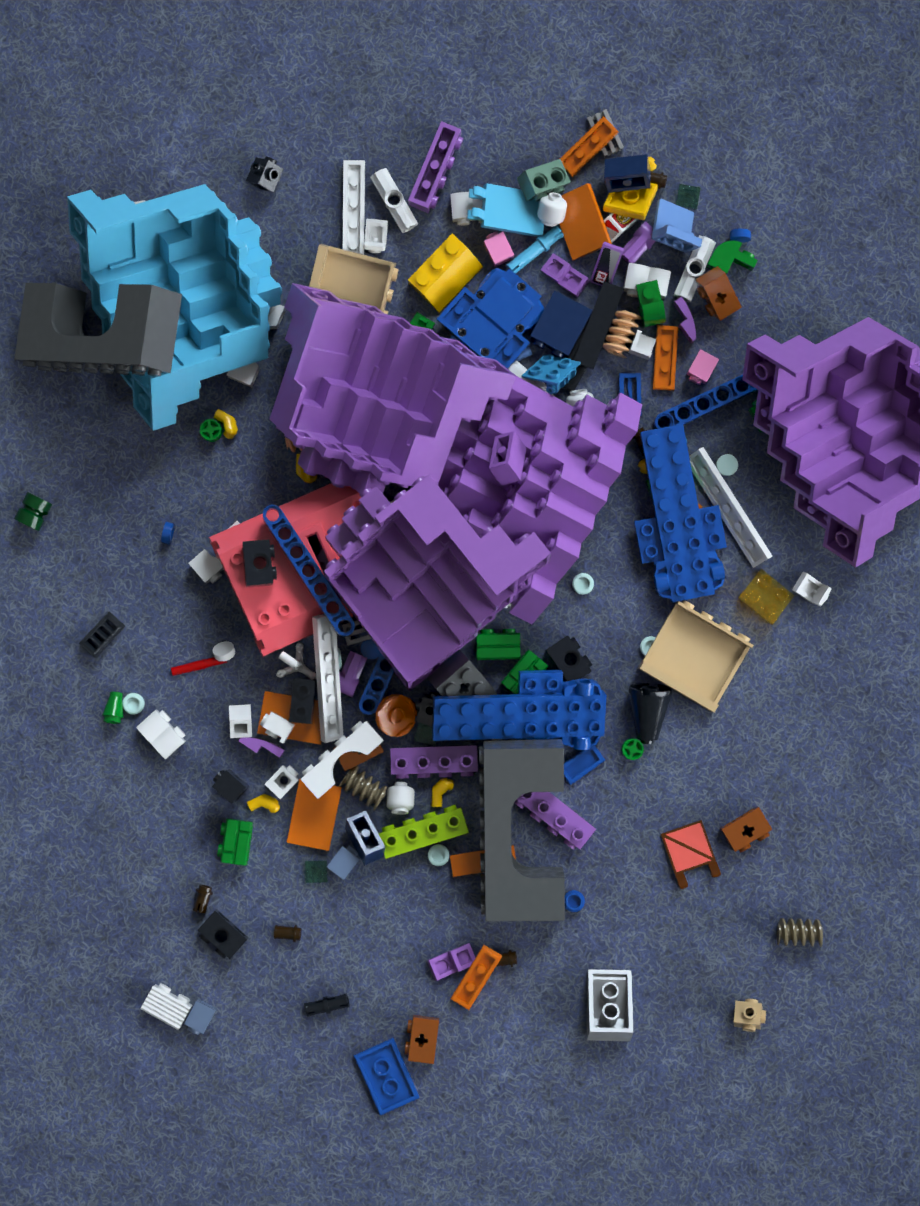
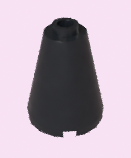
M636 683L629 686L628 691L636 738L641 740L643 744H653L659 738L672 694V688L662 684H658V687L649 686L650 683Z

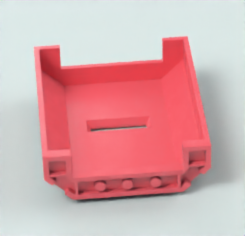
M328 484L279 506L321 572L322 569L307 538L314 534L317 535L328 562L335 558L337 560L340 559L326 541L325 536L328 535L327 531L335 524L339 526L343 523V513L352 506L356 508L360 505V493L350 486L339 488ZM270 510L267 512L266 517L270 521H276L279 514L275 510ZM263 514L209 537L217 559L220 560L253 632L254 640L262 657L313 635L312 617L324 613L266 526ZM283 528L278 532V536L286 540L290 538L291 532ZM269 539L270 545L274 544L275 558H271L272 567L276 566L277 580H273V585L246 588L242 542ZM294 547L291 549L290 554L293 558H300L303 555V551L299 547ZM256 558L253 562L257 569H263L266 566L263 558ZM307 565L303 567L302 572L305 576L311 577L314 575L315 570L312 566ZM317 584L314 587V591L317 595H324L327 592V588L324 584ZM330 602L326 606L329 613L335 614L339 611V607L335 602ZM342 602V604L344 605V607H345V609L347 610V612L349 613V615H350L351 617H353L352 613L349 611V609H348V608L345 606V604Z

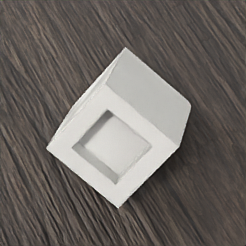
M637 330L628 353L649 360L656 339L641 334L642 331Z

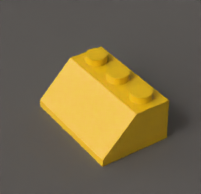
M452 233L408 279V284L440 313L483 268V265Z

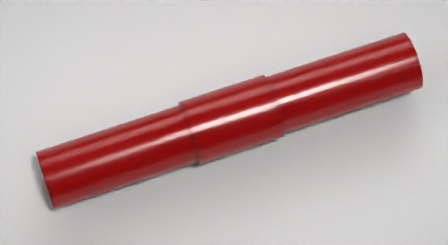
M215 657L171 667L172 675L175 676L228 662L218 661Z

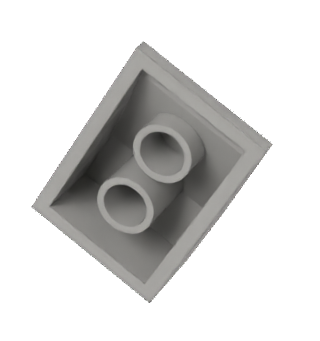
M588 969L587 1040L631 1041L633 1035L631 970Z

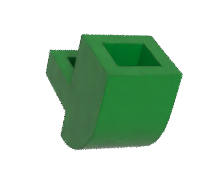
M727 241L715 249L706 268L712 270L718 266L727 274L734 262L752 271L758 260L748 251H739L742 245L741 242Z
M654 280L636 284L640 304L638 309L642 317L643 328L665 323V309L658 281Z

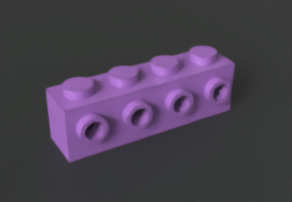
M441 121L408 199L409 206L429 213L431 208L435 209L439 199L436 194L439 188L443 189L447 177L444 176L446 170H451L455 158L452 157L455 149L459 150L463 142L461 129Z
M477 745L390 748L391 775L396 774V779L409 778V774H417V778H428L430 773H439V777H452V772H461V776H474V772H478Z
M550 792L525 793L514 802L521 809L527 807L532 811L530 816L539 823L541 820L549 825L547 829L555 836L560 833L565 837L564 843L573 850L575 847L581 849L596 830V828Z

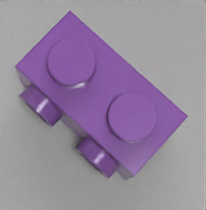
M515 431L495 436L489 470L501 486L520 481L522 477L527 448Z

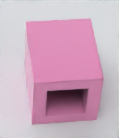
M496 231L486 236L487 240L484 241V246L494 267L514 259V253L504 232L498 234Z
M700 349L687 372V375L690 376L689 380L697 385L701 383L706 384L719 359Z

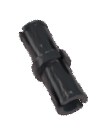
M345 993L329 998L325 996L321 1000L304 1003L306 1015L309 1017L315 1014L325 1012L329 1014L337 1009L348 1008L350 1003L348 995Z

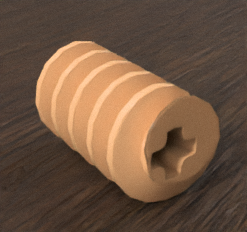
M626 310L616 311L614 315L618 319H613L611 322L615 327H610L608 330L612 335H606L605 338L609 343H603L602 347L610 354L627 358L622 352H629L630 349L625 344L633 343L628 336L636 335L631 328H638L639 325L634 320H641L642 317Z

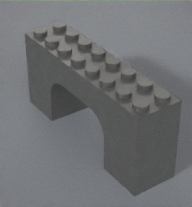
M57 283L25 284L14 360L22 361L23 366H38V370L51 372V368H53L54 371L66 372L69 369L70 372L82 373V370L87 373L97 374V371L100 370V373L113 374V371H116L117 374L129 375V372H132V374L145 376V372L152 376H161V373H171L182 294L155 285L119 284L115 317L111 327L103 335L84 336L82 323L86 292Z
M562 739L483 740L484 747H479V764H484V768H479L480 786H484V789H480V808H484V811H480V829H484V832H480V851L485 850V853H480L481 872H485V874H481V893H485V895L481 896V915L485 914L486 921H565V879L563 867H527L520 864L511 852V810L517 798L529 792H564V747Z

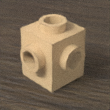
M745 999V1002L736 1001L734 1027H741L743 1031L755 1032L756 1029L761 1030V1023L766 1021V1010H762V1003H758V1000Z

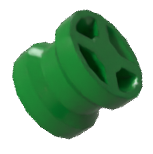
M208 419L201 424L200 434L205 440L215 442L222 436V427L216 420Z
M631 738L622 744L621 751L625 758L636 760L642 756L644 747L639 740Z

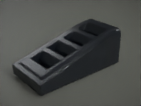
M109 611L79 644L93 657L97 658L125 625ZM108 619L117 627L115 630L106 623ZM102 626L111 633L109 637L100 630ZM96 633L105 640L103 643L94 636ZM90 639L99 646L97 649L88 643Z

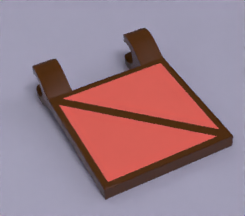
M702 820L661 834L680 889L688 887L684 872L708 864L713 878L721 875Z

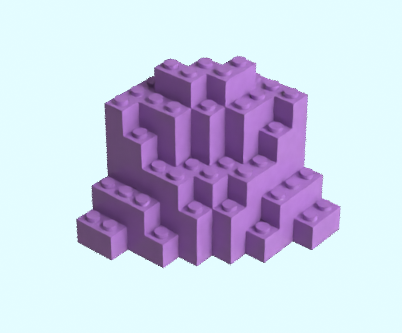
M292 283L284 308L292 316L285 340L291 344L293 350L270 420L276 425L278 430L284 433L286 438L293 442L295 447L302 449L298 464L304 469V473L311 476L321 474L332 481V485L339 488L350 486L360 493L359 496L370 487L373 489L376 486L383 493L385 486L389 485L390 482L408 488V486H413V482L419 477L423 476L425 478L428 475L438 485L461 419L467 422H471V420L481 421L488 399L498 401V399L508 400L516 375L495 359L477 356L458 340L440 337L433 330L414 326L402 317L384 314L376 306L339 299L330 291Z
M869 317L818 344L812 343L801 335L783 344H780L766 334L749 342L746 349L742 380L758 389L753 426L769 435L767 454L783 463L780 481L796 491L793 508L825 528L823 547L856 568L873 557L876 540L894 529L896 513L920 499V348L918 345Z
M516 376L508 400L498 399V401L488 399L481 421L471 420V422H467L461 419L438 483L440 489L480 538L483 537L481 535L482 532L488 527L492 526L495 528L499 524L515 546L518 544L516 541L526 533L530 535L534 532L551 552L550 562L533 574L531 584L513 597V601L510 603V614L533 624L554 599L557 583L579 558L581 543L593 530L595 515L607 502L609 487L621 474L626 445L638 431L642 409L641 403L619 393L615 399L612 398L606 405L586 394L582 401L578 400L573 407ZM515 431L527 448L522 477L520 481L501 486L489 470L495 436Z
M430 475L425 478L421 476L415 480L410 490L407 492L403 490L394 497L395 501L393 503L388 501L377 486L373 489L371 487L366 489L360 495V505L356 508L352 506L343 513V523L339 526L337 524L332 526L327 531L328 535L325 536L326 541L340 557L339 560L335 558L325 566L327 569L324 570L327 581L374 641L377 649L392 666L395 674L409 691L424 681L446 659L475 638L479 630L494 620L495 615L513 601L514 596L531 584L532 575L548 564L551 557V552L534 532L530 535L526 533L516 541L518 543L516 546L499 524L495 528L492 526L488 527L482 532L481 535L483 537L480 538Z

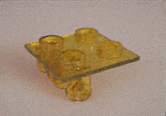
M760 569L738 598L741 600V603L743 602L750 607L751 611L754 610L756 615L759 614V616L766 620V623L769 622L773 625L795 595L763 569Z

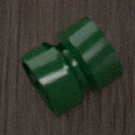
M27 492L22 501L24 507L18 509L14 519L40 531L44 523L43 515H48L52 504Z

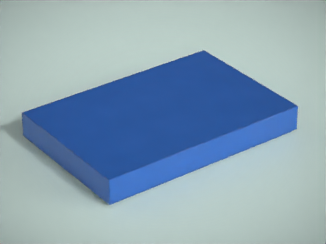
M394 1038L354 1055L380 1116L420 1098Z

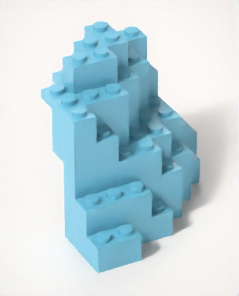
M206 184L138 204L131 201L125 194L101 200L92 190L67 196L70 234L79 243L81 280L91 291L92 309L102 320V335L108 331L113 323L119 284L155 285L182 294L171 373H161V376L148 375V372H145V376L134 375L132 372H129V375L120 374L133 390V407L153 431L176 423L177 405L199 398L200 380L268 358V349L270 348L268 331H270L268 314L271 307L281 304L282 288L270 275L272 261L270 255L265 253L260 247V227L249 217L237 220L236 215L226 207V204Z

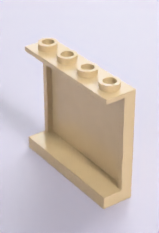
M320 244L309 287L330 291L339 299L376 306L384 314H388L389 311H386L385 308L387 302L391 303L394 290L390 288L392 281L396 282L399 269L395 268L396 263Z
M685 600L682 603L677 601L637 669L715 713L719 706V700L747 652L754 645L749 643L750 638L741 633L737 636L732 633V628L725 623L720 622V624L712 621L713 616L702 611L700 614L693 610L695 606Z

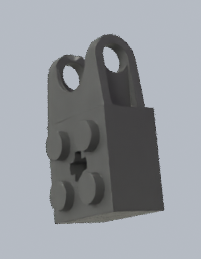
M460 649L427 677L442 696L497 695L493 687Z

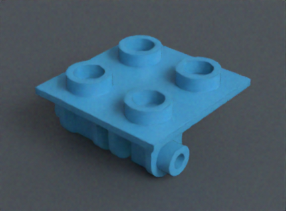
M543 355L521 377L545 382L547 386L546 391L549 394H556L571 378L575 377L576 368L581 362L569 358Z

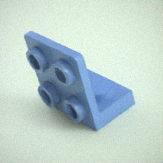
M659 199L657 201L651 239L684 253L698 249L702 244V239L694 236L691 232L694 212Z

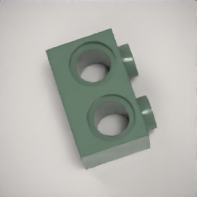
M561 159L525 170L517 177L526 201L535 199L538 202L542 197L552 192L561 194L565 191V187L571 183Z

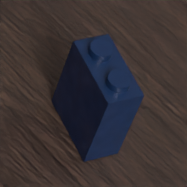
M554 291L530 335V339L533 340L532 344L541 349H544V347L551 349V354L555 357L568 358L593 310Z

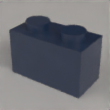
M648 155L605 159L604 179L607 192L650 188L651 169Z
M363 811L347 818L345 830L364 866L384 857L385 845L367 812Z

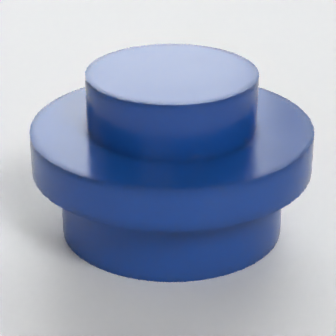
M571 890L565 894V908L568 911L578 912L584 907L585 898L581 892Z

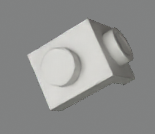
M366 219L364 249L368 250V252L381 253V251H385L388 220Z
M802 572L792 591L810 603L822 606L828 599L831 588L822 584L808 573Z

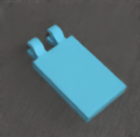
M488 183L483 188L474 186L473 189H469L468 198L483 201L482 209L472 207V210L467 211V219L481 221L482 228L534 237L543 236L544 224L537 215L540 201L536 202L535 199L526 201L521 189Z

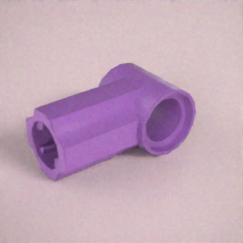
M645 221L633 234L634 237L623 247L624 251L621 257L627 263H635L647 249L652 248L651 246L655 243V240L651 239L653 227Z
M350 651L342 672H339L341 693L353 697L360 681L359 677L367 661L366 657Z

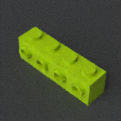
M452 805L443 808L444 813L436 815L435 811L424 814V819L415 821V818L402 821L403 825L396 828L394 824L382 827V832L378 834L385 845V858L387 859L469 833L462 808Z

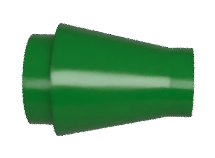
M110 692L102 714L104 717L103 722L121 724V719H123V693Z

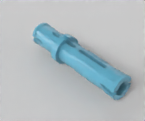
M554 226L542 237L538 236L536 242L507 263L506 267L516 274L542 252L550 250V246L562 238L564 234L558 226Z

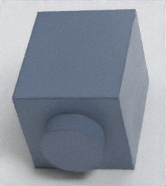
M343 845L327 865V868L344 880L360 860V857L357 856L356 849L351 845H348V847Z
M198 998L184 1024L188 1026L187 1029L197 1035L199 1033L204 1034L217 1008Z

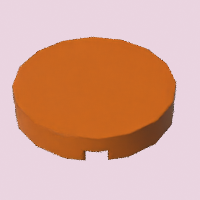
M391 694L385 697L376 710L375 721L378 728L384 734L391 737H401L409 733L414 727L415 716H417L415 704L410 698L401 694Z

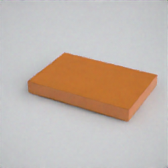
M587 183L561 195L567 202L565 219L560 223V227L572 260H577L601 249L604 241L612 244L591 184Z
M265 691L257 734L268 735L265 733L267 729L260 725L265 714L270 715L271 712H274L289 721L291 695ZM315 700L313 724L292 722L295 726L287 739L322 744L318 700Z
M299 779L287 843L326 851L330 850L342 787L334 785L317 799Z

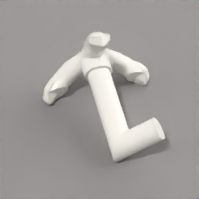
M301 642L296 644L295 659L284 651L280 654L279 659L289 666L278 670L276 673L277 677L282 678L293 672H301L311 680H316V673L306 667L303 662L304 645Z

